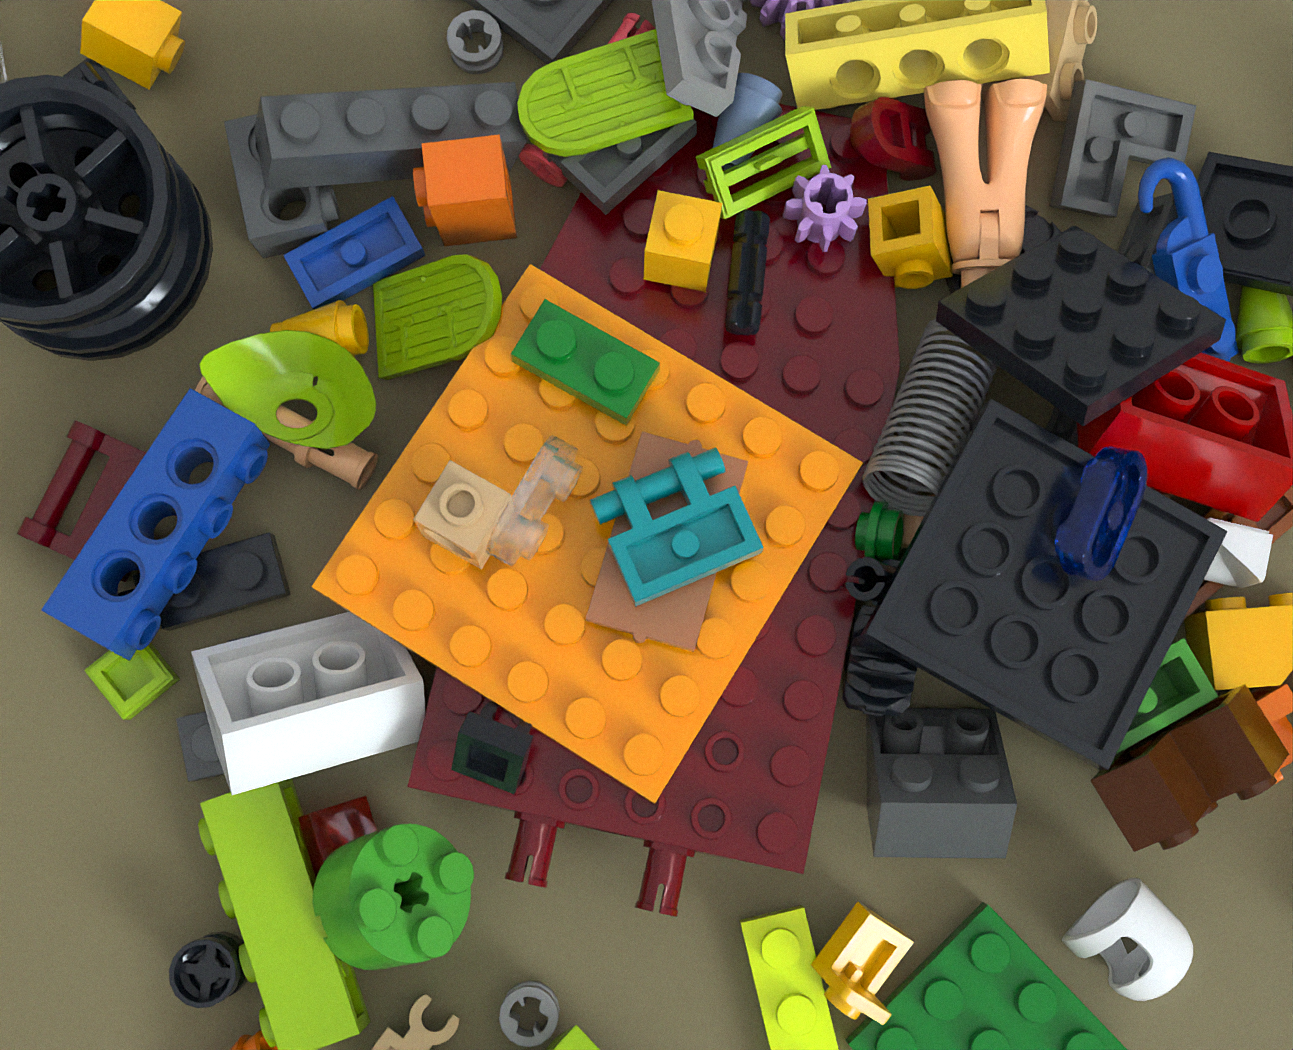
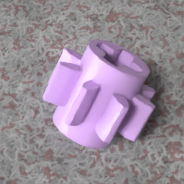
M822 165L819 174L810 181L799 175L795 178L792 192L797 199L786 201L783 218L797 220L798 230L795 237L797 243L807 238L812 242L820 243L822 252H827L830 242L839 235L850 242L854 239L858 226L852 218L862 216L867 203L864 198L853 197L851 186L854 176L852 174L843 178L840 175L829 173L827 165ZM821 204L826 205L827 213H823V207Z

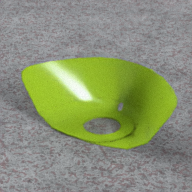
M282 330L256 334L232 341L210 351L199 363L201 374L227 409L255 423L261 432L284 442L322 449L348 445L370 425L376 412L373 388L360 363L344 347L328 338L310 332ZM317 376V385L313 386V379ZM289 400H305L316 408L317 417L312 424L306 427L290 428L277 420V409L282 403Z

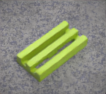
M801 106L695 157L699 169L706 172L708 179L703 182L707 193L713 194L715 202L722 203L720 215L722 219L733 216L792 187L798 175L809 179L819 174L822 165H827L828 169L831 168L814 107ZM804 129V133L725 171L722 170L721 166L796 130ZM808 148L810 149L811 157L732 195L730 194L729 186L760 171H764Z

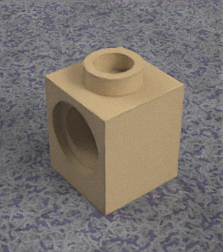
M449 460L413 520L423 537L482 570L516 511L510 493Z

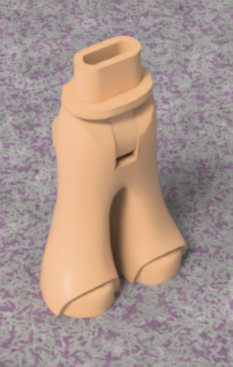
M1012 79L992 84L986 91L984 105L987 134V183H984L979 165L978 139L982 84L968 80H951L924 88L926 115L937 144L942 170L947 240L954 262L951 266L952 273L961 275V288L1021 254L1025 229L1027 168L1032 141L1043 113L1047 84L1031 79Z

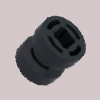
M224 931L212 932L183 946L173 957L169 968V982L175 996L186 1005L195 1008L212 1007L238 992L248 981L239 959V946L244 944V941L237 935ZM216 957H219L223 961L224 966H222L221 962Z

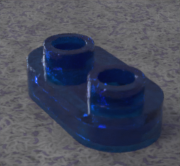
M1107 446L1101 449L1086 464L1082 473L1079 494L1068 519L1060 525L1055 538V551L1065 573L1092 581H1100L1113 569L1146 489L1147 464L1144 456L1139 451Z

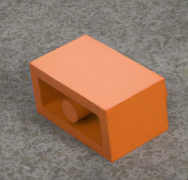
M500 135L421 143L424 167L413 168L416 200L418 207H423L427 227H437L444 246L517 238L511 179Z

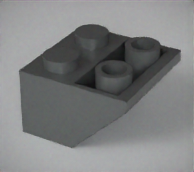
M907 708L899 717L866 715L867 812L873 856L1006 858L1017 800L996 712L992 709Z

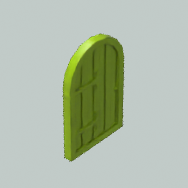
M656 29L545 65L536 70L523 84L517 102L520 125L529 141L546 153L563 157L594 152L693 119V110L690 105H684L666 94Z
M468 254L451 255L381 279L373 284L378 378L390 380L449 362L459 361L467 358L474 347L494 335L501 316L502 292L498 276L489 263Z

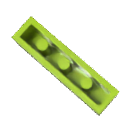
M292 778L235 795L229 792L201 802L200 805L204 818L199 819L198 822L200 837L207 853L210 856L217 855L224 880L220 881L218 885L220 900L226 915L230 919L237 918L244 944L239 946V959L245 977L250 983L257 982L264 1008L259 1010V1021L267 1044L271 1048L277 1046L278 1050H317L360 1034L371 1023L353 966L343 962L330 951L323 939L328 936L323 928L320 916L315 917L313 890L321 866Z

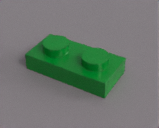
M544 299L511 352L513 363L626 426L660 369V362Z

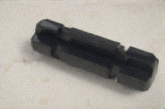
M743 210L737 213L734 223L733 242L735 243L733 244L727 297L730 301H728L726 307L725 328L729 333L736 335H755L759 331L761 323L762 304L759 302L762 301L767 257V247L765 245H767L770 224L768 214L762 211Z

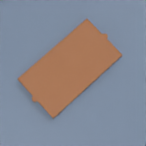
M642 431L629 476L632 475L636 481L669 467L668 460L685 452H689L693 457L707 451V449H703L698 440H692L689 444H685ZM719 453L726 472L703 481L709 495L711 496L732 486H736L740 493L748 461ZM679 491L646 506L652 520L687 506V502ZM625 515L615 519L610 538L631 529ZM608 545L585 620L632 634L636 643H643L646 639L694 652L716 573L635 607Z

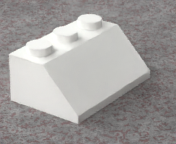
M350 612L191 651L215 749L232 795L419 741L425 716L423 678L406 647Z

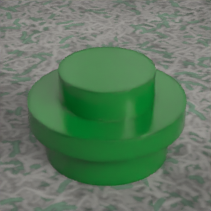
M875 501L870 513L861 512L855 534L856 549L865 551V557L877 559L879 562L882 560L898 559L904 535L903 511L889 509L888 502Z

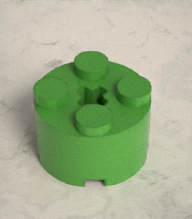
M419 824L394 825L349 841L327 857L319 870L314 884L312 899L315 917L320 916L323 928L328 936L323 938L330 951L343 962L364 970L393 968L420 963L445 955L461 934L468 918L471 902L470 886L474 879L473 865L469 858L463 853L458 852L443 835Z

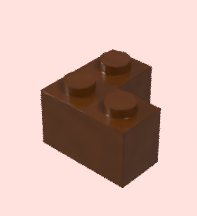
M1244 684L1115 755L1109 769L1100 770L1090 781L1134 852L1157 842L1163 850H1167L1195 836L1199 832L1196 823L1218 807L1217 800L1234 793L1237 794L1240 800H1247L1271 788L1277 782L1274 774L1289 753Z

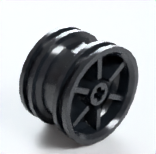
M54 75L15 78L1 83L0 322L32 345L65 358L87 361L121 358L150 347L174 330L195 306L208 279L213 253L211 220L201 193L171 154L164 149L136 111L110 91L81 79ZM89 155L78 165L79 156ZM129 196H139L140 208L138 212L132 217H125L121 209L122 202ZM3 227H9L2 233ZM120 258L121 263L108 276H103L102 273L111 268ZM46 272H54L57 286L49 291H39L36 287L38 278Z

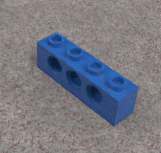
M189 388L41 611L128 661L131 660L136 650L140 651L147 647L159 630L161 624V617L159 615L172 595L182 592L191 582L197 569L196 558L209 538L219 536L229 523L233 513V506L231 504L244 484L254 482L266 465L268 458L267 449L270 446V442L257 425ZM213 462V470L207 479L197 484H189L190 475L198 465ZM176 515L177 524L173 532L163 539L154 540V530L157 524L165 517ZM140 570V580L137 587L127 595L118 596V584L122 577L130 571Z

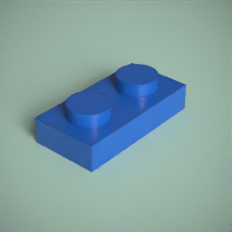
M391 196L283 256L314 310L338 300L343 301L421 259L426 254L396 200Z

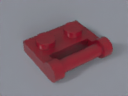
M74 420L66 436L72 441L33 517L25 516L17 532L18 535L73 560L76 559L146 454V452L77 420ZM97 451L110 458L69 536L56 529ZM131 571L125 574L120 581L126 582Z

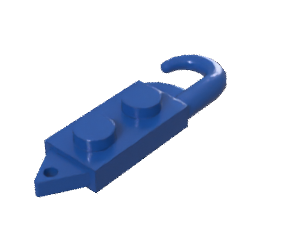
M1171 157L1156 160L1145 170L1139 183L1138 200L1140 210L1143 213H1150L1152 211L1153 194L1156 185L1160 180L1166 179L1171 185L1178 217L1170 222L1162 231L1157 242V253L1152 255L1156 276L1226 319L1220 340L1202 351V353L1230 362L1231 357L1239 353L1235 326L1231 317L1223 278V267L1219 258L1215 234L1208 233L1198 182L1194 173L1183 161Z

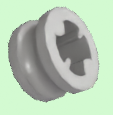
M478 10L462 12L452 20L447 30V42L452 59L459 69L470 74H483L495 68L502 59L504 50L502 35L497 21L486 12ZM473 32L484 33L486 44L488 45L486 49L478 45V53L467 52L463 40L465 36L473 40Z
M529 980L515 985L508 991L500 1008L499 1021L503 1033L518 1046L533 1047L543 1044L552 1036L557 1027L560 1011L557 996L550 987L541 982ZM527 997L537 998L541 1001L539 1012L548 1016V1020L542 1027L538 1021H535L533 1030H525L519 1027L520 1015L511 1011L513 1004L519 1001L521 1006H524Z

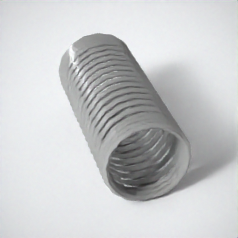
M936 319L929 321L924 329L920 344L916 348V353L908 367L909 370L905 374V379L897 393V398L893 402V407L885 421L886 424L877 439L878 443L874 447V452L862 475L863 486L873 499L888 502L889 509L902 510L904 514L910 516H925L934 497L938 494L946 477H942L940 473L947 475L978 417V412L982 409V403L986 399L985 394L989 391V385L993 381V375L998 367L991 360L985 362L977 354L961 346L946 343L934 344L932 341L944 339L967 344L955 335L931 336L938 331H949L936 322ZM943 348L961 352L972 357L979 364H973L969 360L957 355L943 353L939 349ZM927 367H933L936 371H930ZM924 376H930L933 380H927ZM940 377L949 379V380H951V381H953V382H956V383H958V384H960V385H956V384L949 383V382H947V381L941 379ZM968 383H975L976 387H972ZM920 385H926L931 390L924 389ZM938 387H942V388L947 389V390H949V391H951V392H954V393H956V394H953V393H950V392H946V391H944V390H942V389H940V388H938ZM963 391L971 392L972 396L965 394ZM917 394H923L928 399L920 398ZM959 400H966L969 404H963ZM913 403H919L924 408H919L915 406ZM954 409H962L965 413H958ZM911 413H917L923 418L914 417ZM950 418H957L961 422H954ZM907 422H913L921 428L912 427ZM946 427H953L957 431H950ZM904 431L911 432L919 438L908 436ZM897 432L900 436H895L893 433ZM940 435L949 436L953 440H945ZM893 441L896 445H891L889 442ZM900 441H907L909 444L917 448L905 446ZM935 444L944 445L948 449H941ZM898 450L904 451L915 458L902 456ZM886 451H890L893 455H887ZM930 453L939 454L945 459L936 458ZM919 460L935 463L940 468L931 467L930 465ZM879 471L885 472L893 480L906 487L919 491L933 492L935 496H923L904 491L891 484ZM893 472L905 474L910 478H914L922 482L926 486L909 482L895 475Z

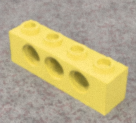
M860 0L785 13V56L797 108L807 106L814 107V110L831 109L838 106L869 102L879 97L894 99L901 96L924 93L926 86L951 80H968L977 84L1050 73L1045 0Z

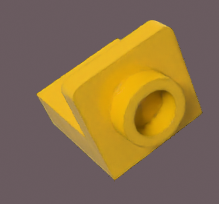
M857 902L812 962L811 966L829 985L824 996L837 1009L854 1020L862 1012L884 1025L892 1014L875 994L914 942L901 929L860 902Z

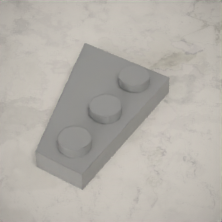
M652 0L667 96L715 117L733 103L741 53L736 47L737 36L746 27L748 15L742 10L745 0Z

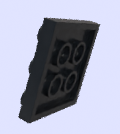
M1076 225L938 301L936 322L1082 426H1085L1218 342L1226 319L1203 306L1193 297L1179 291L1147 271L1142 265L1131 261Z

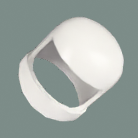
M1129 878L1108 889L1074 922L1062 938V941L1077 957L1087 958L1099 953L1109 968L1108 981L1110 987L1118 994L1137 1001H1147L1169 992L1185 976L1193 958V943L1187 929L1139 878ZM1121 937H1128L1138 944L1137 948L1127 954Z

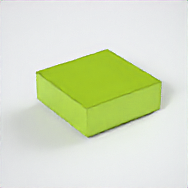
M151 642L144 649L136 650L130 661L109 650L84 670L123 720H131L180 680Z

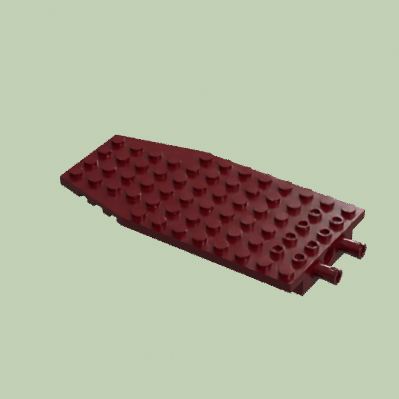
M779 103L782 108L780 116L797 109L795 106ZM692 106L693 119L697 122V135L607 215L581 192L540 268L541 271L862 461L863 464L655 804L531 727L529 733L534 737L525 772L515 795L451 770L458 732L468 712L471 711L480 715L482 708L490 700L436 667L407 787L515 812L514 818L520 819L508 872L505 873L504 879L520 883L524 882L528 859L532 855L533 862L528 884L547 888L548 881L546 880L557 829H564L565 823L644 840L643 847L649 848V853L635 908L653 912L658 886L663 884L664 889L659 908L660 914L677 917V907L687 856L694 858L695 852L804 874L856 599L849 594L845 582L859 584V579L846 576V571L852 562L864 557L865 551L857 550L855 547L856 527L861 512L870 513L875 499L870 496L863 486L862 475L874 452V447L878 443L877 439L886 424L885 421L889 416V411L893 407L900 370L894 276H884L871 256L868 199L888 195L887 169L869 163L865 158L856 153L850 140L852 118L815 111L831 165L829 173L840 175L843 178L852 174L854 176L851 186L853 197L864 198L867 204L862 216L852 218L858 226L854 239L850 242L839 235L830 242L827 252H822L820 243L812 242L807 238L797 243L795 241L798 230L797 220L783 218L786 201L797 199L792 192L793 186L745 209L765 212L770 218L767 245H765L767 247L764 290L762 301L759 302L762 304L761 323L757 334L749 336L729 333L725 328L726 307L728 301H730L727 297L733 244L735 243L733 242L734 223L737 214L726 219L720 218L706 292L643 280L644 253L658 190L715 201L713 194L706 191L703 181L708 178L705 170L699 169L695 157L712 149L719 115L715 117ZM804 129L796 130L755 150L750 158L804 133ZM808 148L764 171H760L729 186L730 194L732 195L811 157L810 149ZM821 204L823 207V213H827L826 205ZM497 707L494 721L512 728H516L519 725L520 719L503 708Z

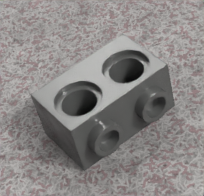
M257 114L224 121L248 240L264 259L286 254L332 229L331 221L340 219V211L332 185L265 190L254 131ZM294 201L306 202L304 211L297 218L292 220L280 219L281 211L287 204Z

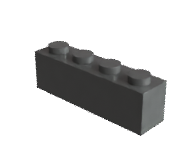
M515 82L260 96L254 131L265 190L413 179V168L424 167L421 143L500 135L508 170L511 171L527 142L526 134L521 128Z

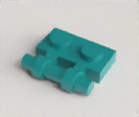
M716 447L693 457L689 452L680 454L668 460L669 467L636 481L632 475L612 483L614 490L589 500L600 525L622 515H625L631 529L609 538L608 545L635 607L762 553L764 547L736 486L710 496L703 482L726 472L723 460ZM680 491L687 502V506L652 520L646 505Z

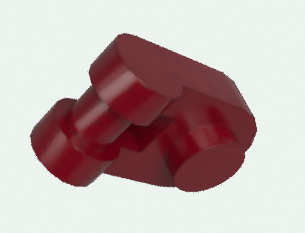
M879 97L854 111L850 128V140L859 156L875 166L899 172L900 179L921 180L936 173L934 152L928 150L925 136L930 133L931 129L925 109L888 97Z

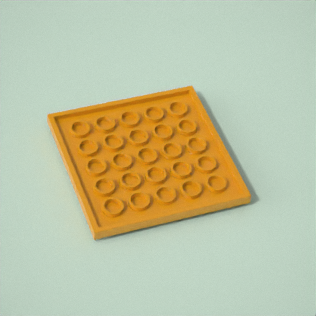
M530 264L502 304L501 316L494 335L471 350L311 587L483 697L497 703L499 707L518 719L521 718L525 722L532 724L531 727L655 804L863 462ZM544 299L660 362L657 376L627 426L512 362L511 352ZM642 431L685 444H689L692 440H698L703 449L710 450L716 447L721 454L748 461L739 495L764 548L761 554L716 573L694 652L646 639L643 643H636L632 634L585 620L608 546V539L611 536L615 519H612L600 525L589 500L614 490L613 482L629 476ZM449 460L505 490L512 497L516 513L482 570L423 537L413 520Z

